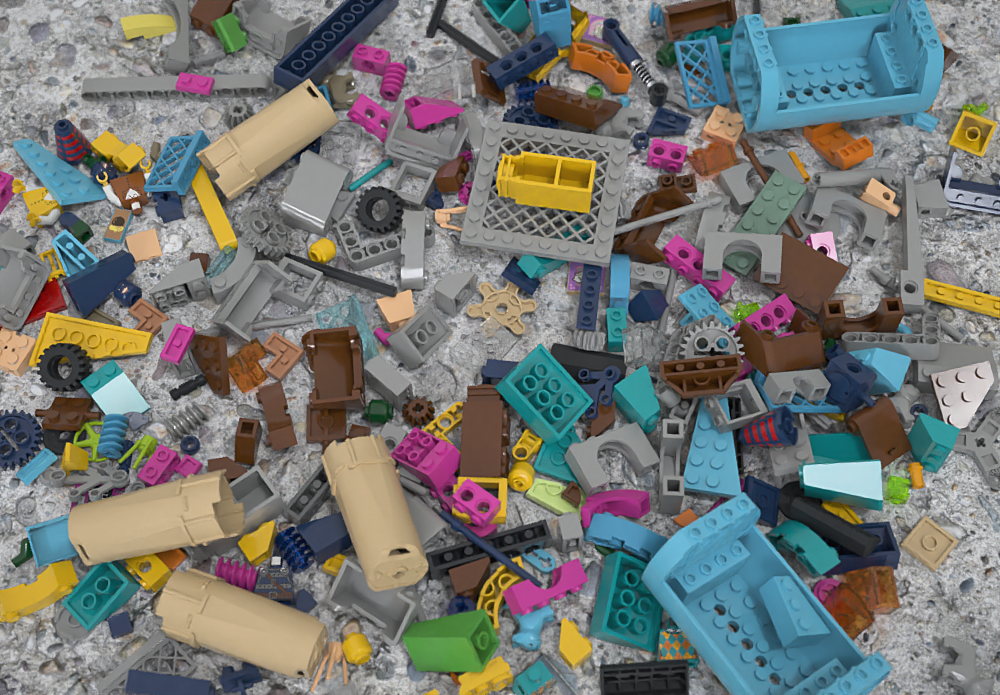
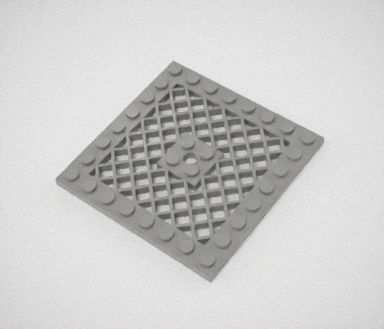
M488 119L460 237V244L609 267L630 140ZM512 144L514 148L508 151L505 146ZM529 146L532 150L530 151L531 153L542 154L541 152L547 149L550 152L547 155L559 156L560 153L565 152L568 155L566 157L577 158L583 154L585 160L592 161L601 157L604 161L600 164L596 162L595 173L598 172L601 176L595 179L594 187H596L598 192L592 195L591 201L596 207L592 208L590 213H584L579 216L575 211L566 210L560 213L559 211H562L560 209L525 205L527 207L524 208L521 204H515V199H511V197L509 198L512 202L505 205L503 203V200L506 199L505 196L498 197L495 193L497 191L496 185L492 186L493 180L496 182L497 179L496 166H499L503 154L499 156L500 150L506 155H514L517 152L521 155V151ZM607 166V171L605 172L602 168ZM603 181H605L604 187L600 185V183ZM490 195L494 198L491 201H489ZM602 196V198H601V204H600V202L597 200V198H599V197ZM498 203L501 208L494 211L491 207ZM516 206L519 211L512 214L510 209ZM535 209L538 214L531 217L528 212ZM486 211L490 213V215H488L487 217H485ZM599 211V215H598V219H597L594 214ZM553 212L556 217L550 220L546 215ZM506 213L508 218L502 221L499 216ZM571 214L574 220L568 223L565 217ZM524 215L527 220L520 223L517 219ZM589 217L593 222L586 225L583 220ZM542 218L545 223L538 226L536 221ZM495 219L498 224L491 227L488 222ZM561 221L564 226L557 229L554 224ZM513 222L516 227L509 230L506 225ZM579 224L582 229L576 232L572 227ZM532 225L534 230L528 233L525 228ZM550 227L553 232L546 235L543 231ZM596 227V232L594 234L591 231V229ZM568 230L572 235L565 239L562 233ZM587 233L590 238L583 241L580 236Z

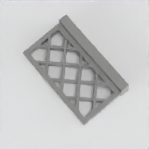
M160 630L95 687L102 695H109L116 688L124 689L123 695H127L125 688L129 669L138 670L142 666V671H145L146 662L149 659H158L157 671L147 672L187 677L198 667L174 639L167 637L163 630ZM169 642L175 647L174 657L162 656L163 647ZM178 652H179L183 657H177ZM162 659L174 660L173 672L160 671ZM177 660H186L191 665L185 672H176Z

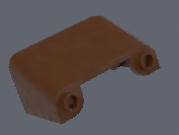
M348 326L310 331V338H307V347L313 353L315 388L309 393L310 404H313L314 408L365 410L366 393L363 344L357 327Z

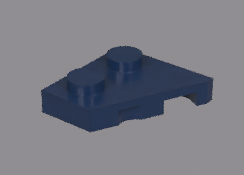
M658 107L646 134L648 136L685 135L692 117Z
M513 256L501 276L530 295H533L541 282L537 278L530 279L517 265L519 261L517 257Z

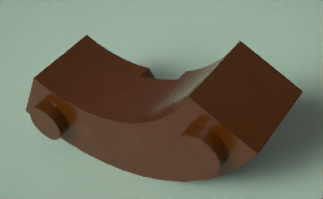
M278 381L258 387L259 392L256 393L258 404L262 403L269 430V435H266L269 447L273 446L274 451L298 445L290 413L286 414L285 411L289 408L282 382Z

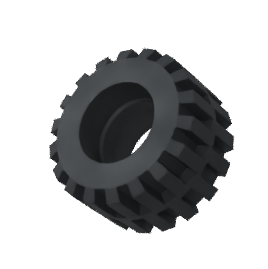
M373 186L371 190L366 189L364 195L360 194L359 198L361 200L356 202L358 209H355V213H358V221H361L360 224L366 227L367 230L386 234V232H392L394 228L397 229L399 222H403L402 215H404L403 208L405 205L401 202L402 198L395 191L382 186ZM386 200L389 206L388 214L384 219L377 221L372 215V208L377 201Z
M70 343L52 344L49 348H45L43 350L44 355H40L38 358L41 361L37 363V367L40 368L37 371V375H41V383H46L44 386L52 388V391H76V389L83 387L81 381L92 374V372H89L90 368H93V365L89 364L91 357L86 356L88 352L81 349L82 347ZM66 356L71 362L72 369L70 375L64 379L59 374L58 364Z

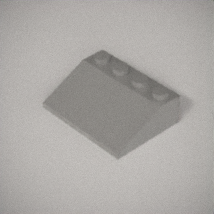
M940 342V356L938 359L931 361L913 360V385L921 393L934 394L929 379L930 374L989 361L994 381L983 400L992 401L998 392V371L992 348Z

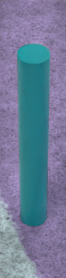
M389 157L350 184L348 190L352 193L392 165L393 160Z

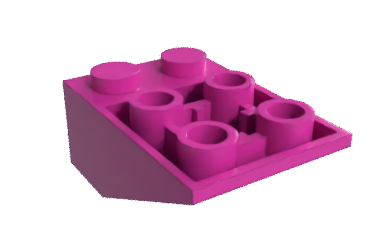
M413 96L404 100L405 109L403 113L406 114L408 123L413 128L422 130L429 124L441 123L445 118L456 117L464 109L451 100Z
M416 427L391 453V457L395 462L423 483L438 491L460 467L461 455L454 445Z

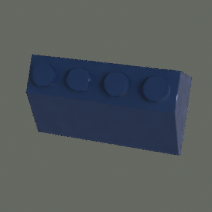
M889 521L854 524L880 538L877 547L868 557H862L809 528L829 548L832 547L836 550L840 563L821 576L896 570L898 567L901 553Z

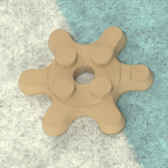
M510 281L502 290L494 289L489 282L481 283L479 291L484 296L483 302L471 304L467 308V314L470 317H481L486 320L487 323L483 328V334L487 338H493L497 331L504 327L511 329L517 336L522 335L526 327L521 322L520 316L524 313H532L537 309L535 300H522L518 297L517 293L520 287ZM500 306L506 307V313L497 312V308Z

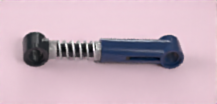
M614 18L604 20L602 39L610 43L628 69L635 73L650 96V104L654 107L664 106L668 95L667 85L657 82L655 78H652L653 75L643 65V58L619 28V21Z

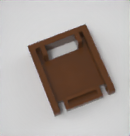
M476 57L471 61L476 93L500 106L505 105V90L502 89L500 91L490 79V76L482 72L488 73L486 67L490 64Z

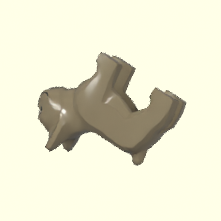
M352 71L346 75L335 76L329 72L316 86L326 85L333 102V109H351L359 97L358 91L353 94L347 93V91L355 89Z

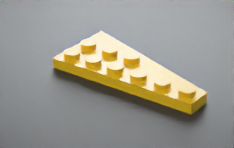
M47 312L28 365L30 367H37V363L41 361L38 359L39 356L44 355L43 350L57 343L79 345L82 347L81 349L88 352L86 356H90L91 360L149 353L154 335L149 332ZM65 356L60 360L59 364L71 362Z

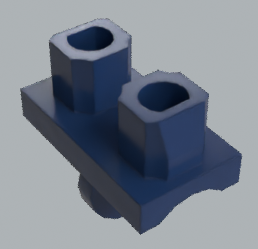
M243 661L241 663L242 670L235 672L233 666L222 668V676L219 677V681L224 692L232 691L233 694L241 692V695H247L246 689L254 687L253 684L262 682L258 667Z

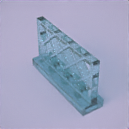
M356 294L348 296L349 300L316 313L321 329H325V327L327 329L338 328L333 326L337 318L345 320L342 327H346L349 322L354 323L360 333L365 349L363 354L367 355L368 360L376 355L380 356L361 302ZM349 306L350 311L347 317L339 315L343 308ZM327 315L333 316L330 324L324 323L322 317Z

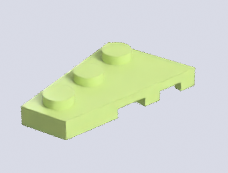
M536 478L526 494L527 498L559 515L565 512H578L580 523L582 522L581 507L586 505L587 496L584 490H581V487H579L581 502L577 509L561 498V494L567 488L566 486H562L557 482Z

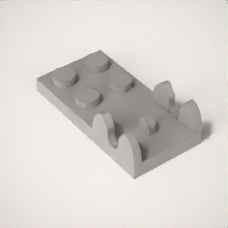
M792 412L796 421L792 422L793 427L798 428L797 444L793 446L769 447L775 476L799 472L798 465H803L802 460H805L806 463H815L804 415L801 412Z

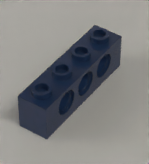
M545 32L486 68L490 79L501 91L559 56L556 44Z

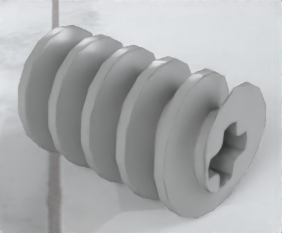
M195 401L192 402V408L189 406L185 407L186 413L179 410V417L172 415V422L168 419L165 420V427L175 442H177V435L184 438L183 431H186L188 434L191 433L190 426L197 429L196 422L203 425V418L210 421L207 413Z

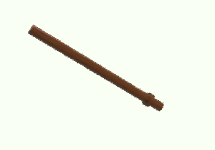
M742 139L739 143L743 148L744 155L748 156L766 185L770 178L754 154V148L748 144L746 139ZM790 215L786 221L796 238H801L804 234L793 216Z

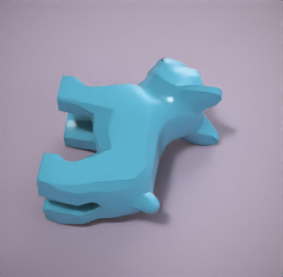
M505 604L504 609H508L512 615L508 604ZM549 605L538 610L533 608L534 611L524 616L521 613L513 616L520 627L519 632L512 637L514 641L513 648L522 647L528 652H535L540 649L542 644L540 632L543 625L554 621L552 617L554 612Z

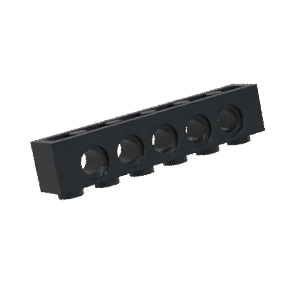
M546 519L481 537L509 559L521 556V554L532 553L534 549L539 550L552 547V537ZM471 540L426 553L432 580L449 576L448 570L489 557L490 564L499 562Z

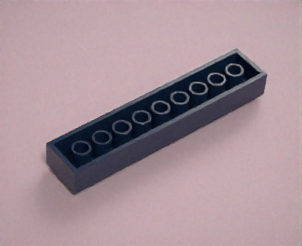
M345 0L274 66V83L290 91L309 78L316 86L398 6L399 0Z

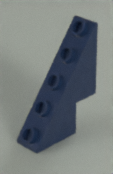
M585 263L583 265L576 325L578 329L596 330L602 266Z

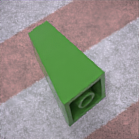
M486 609L412 623L402 636L417 671L483 672L500 645Z

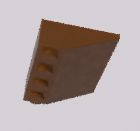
M544 85L534 93L535 112L592 130H596L623 107L621 103L566 86Z
M782 232L780 283H760L761 264L752 278L757 283L779 295L785 293L790 301L818 316L823 301L831 300L848 272L849 267Z

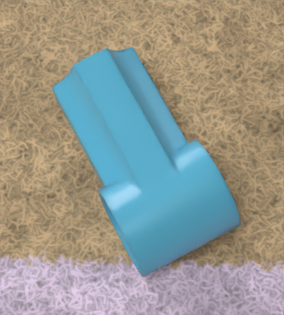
M926 112L902 114L900 117L905 125H916L929 133H933L939 123V119Z

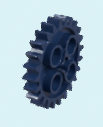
M524 102L523 106L517 103V107L512 105L511 109H507V112L504 113L502 120L503 122L559 130V120L535 112V106L532 102L530 105Z
M6 409L5 415L0 413V429L3 428L20 448V451H16L0 431V467L4 471L7 470L8 466L14 470L17 464L22 468L23 461L29 463L28 458L36 456L33 452L40 451L37 444L43 443L41 438H39L43 436L41 432L42 427L35 417L33 418L30 413L26 414L24 410L18 413L16 409H13L10 414Z

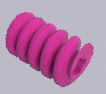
M391 62L386 66L379 93L387 101H397L399 94L402 92L404 79L408 71L404 64Z
M221 556L216 566L215 576L224 578L226 583L239 586L242 589L247 588L250 592L254 591L259 570L262 567H259L256 572L255 565H251L250 569H247V563L244 562L242 567H239V560H236L234 565H232L231 558H228L227 562L224 563V556Z

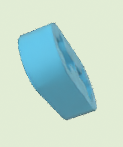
M534 549V555L537 557L531 554L526 556V553L521 554L522 559L544 575L551 574L552 570L556 567L555 558L543 549ZM540 559L544 562L550 561L551 567L543 568V563Z

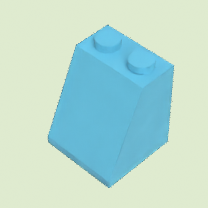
M881 348L849 352L877 375L868 395L900 391L911 361L910 357Z

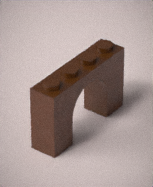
M901 297L881 298L874 312L857 318L846 317L843 300L823 301L816 322L820 326L822 340L827 338L842 339V334L846 332L895 333L905 313Z

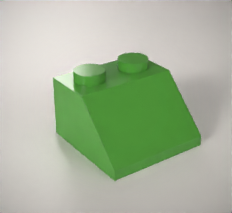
M229 13L211 22L226 53L234 52L247 45L246 40L248 38L245 32L240 30L238 26L240 24L239 19L233 13Z

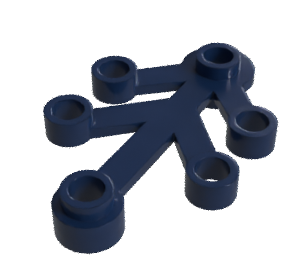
M608 366L604 371L589 372L588 369H581L578 373L579 378L583 382L599 380L596 384L579 385L593 400V403L585 410V415L590 420L598 417V402L600 390L605 387V393L600 396V402L606 407L613 403V388L621 379V372L616 366Z

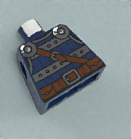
M272 557L270 567L260 568L254 593L286 606L296 605L292 572L289 567H283L282 557Z

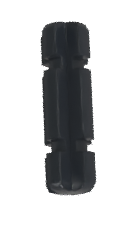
M200 374L194 380L190 379L179 385L178 389L176 387L169 391V394L175 401L181 398V395L185 396L198 389V386H204L207 381Z

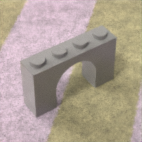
M785 149L773 151L763 157H757L769 177L776 170L804 185L803 177ZM751 161L742 162L732 168H725L719 175L718 183L725 195L731 196L730 203L737 215L747 212L756 199L746 182L750 177L759 175Z
M817 187L812 195L804 223L822 230L830 213L845 214L858 225L859 234L856 245L874 251L882 238L888 211L833 188Z
M706 231L702 279L722 280L724 259L732 252L748 251L756 255L760 260V283L779 284L783 235Z
M663 419L659 435V513L679 514L683 502L684 476H680L683 420Z
M637 422L623 424L616 430H607L598 437L591 436L582 443H573L568 447L565 455L566 461L587 497L604 491L609 483V479L597 458V453L602 450L612 449L624 454L638 477L655 471L660 463L659 457Z

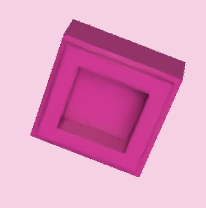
M186 454L174 470L184 478L191 473L196 476L202 469L203 464Z

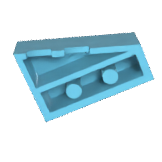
M66 229L51 240L67 277L99 262Z
M790 576L772 577L759 588L783 648L816 645L831 634Z

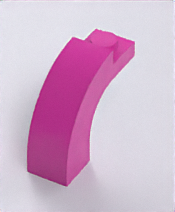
M617 489L596 493L587 497L586 505L581 507L582 526L589 528L594 513L603 514V512H608L614 516H629L640 519L650 512L649 492Z

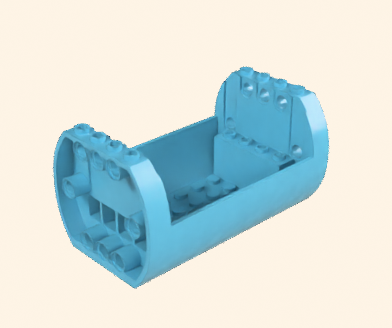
M896 0L889 13L767 28H764V19H761L760 14L743 15L736 21L730 49V78L746 133L748 134L924 112L935 101L941 85L944 67V49L925 0ZM855 86L861 87L862 90L855 88ZM839 88H842V89H844L846 92H841V91L838 90V89H839ZM822 90H825V91H827L829 94H824V93L821 92V91H822ZM804 93H810L812 96H807ZM787 95H793L795 98H789Z
M744 492L679 530L656 553L643 572V583L731 695H868L893 671V667L878 650L872 656L870 654L865 657L755 524L760 517L761 511ZM790 576L831 634L816 645L783 648L759 588L772 577ZM714 608L721 609L723 615H717ZM727 625H733L737 632H731ZM741 642H747L750 645V650L744 649ZM755 659L762 660L764 667H759ZM769 676L775 677L778 680V685L772 684Z

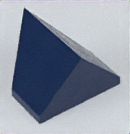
M660 289L641 290L628 304V311L635 323L638 321H658L669 304Z

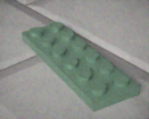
M775 170L733 232L777 235L806 193L807 187ZM735 251L724 259L723 265L747 278L759 259L751 252Z

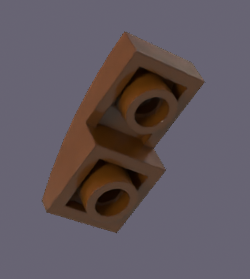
M676 173L658 176L659 189L677 185L685 194L697 192L695 173L677 176Z

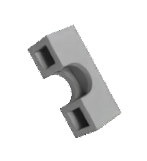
M820 369L768 374L763 390L773 404L791 403L795 392L802 394L807 401L824 400L831 384Z

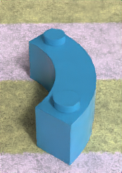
M603 512V514L594 513L587 532V536L596 545L621 550L623 547L633 552V557L648 564L668 542L667 537L658 535L633 522L615 517L608 512Z

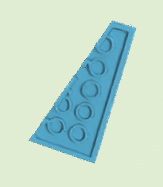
M31 139L14 141L13 147L60 206L108 199L102 188L103 186L93 182L91 178L61 160Z
M704 396L701 399L684 471V491L734 498L741 494L733 433L732 431L720 433L718 427L713 422L709 410L705 408ZM727 398L718 400L728 420L731 421Z

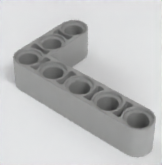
M472 0L474 18L504 56L523 46L510 28L497 22L481 2L482 0Z
M342 219L337 223L340 242L354 271H363L405 255L401 254L403 232L361 245L354 225L349 219ZM430 225V230H426V235L429 236L426 237L425 249L432 247L436 242L435 229L432 225Z
M934 312L925 313L922 316L921 334L846 332L842 334L841 348L845 353L870 348H881L908 356L911 360H936L940 356V315Z
M711 314L676 329L670 336L663 361L685 358L684 355L679 354V352L685 350L680 344L687 343L683 337H690L688 330L696 332L695 325L701 329L702 322H705L707 327H709L710 321H713L714 327H716L718 322L721 321L714 314ZM699 338L696 344L699 348L706 345L707 342L704 338ZM659 374L654 393L667 408H672L678 404L681 396L665 384Z

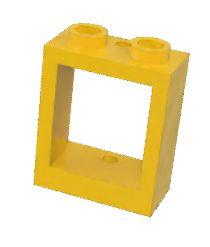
M458 477V484H454L453 495L467 478L481 488L499 489L498 500L501 501V510L489 524H506L507 478ZM454 507L452 508L453 516H456V518L461 519L465 523H473L470 520V516L466 513L462 514Z

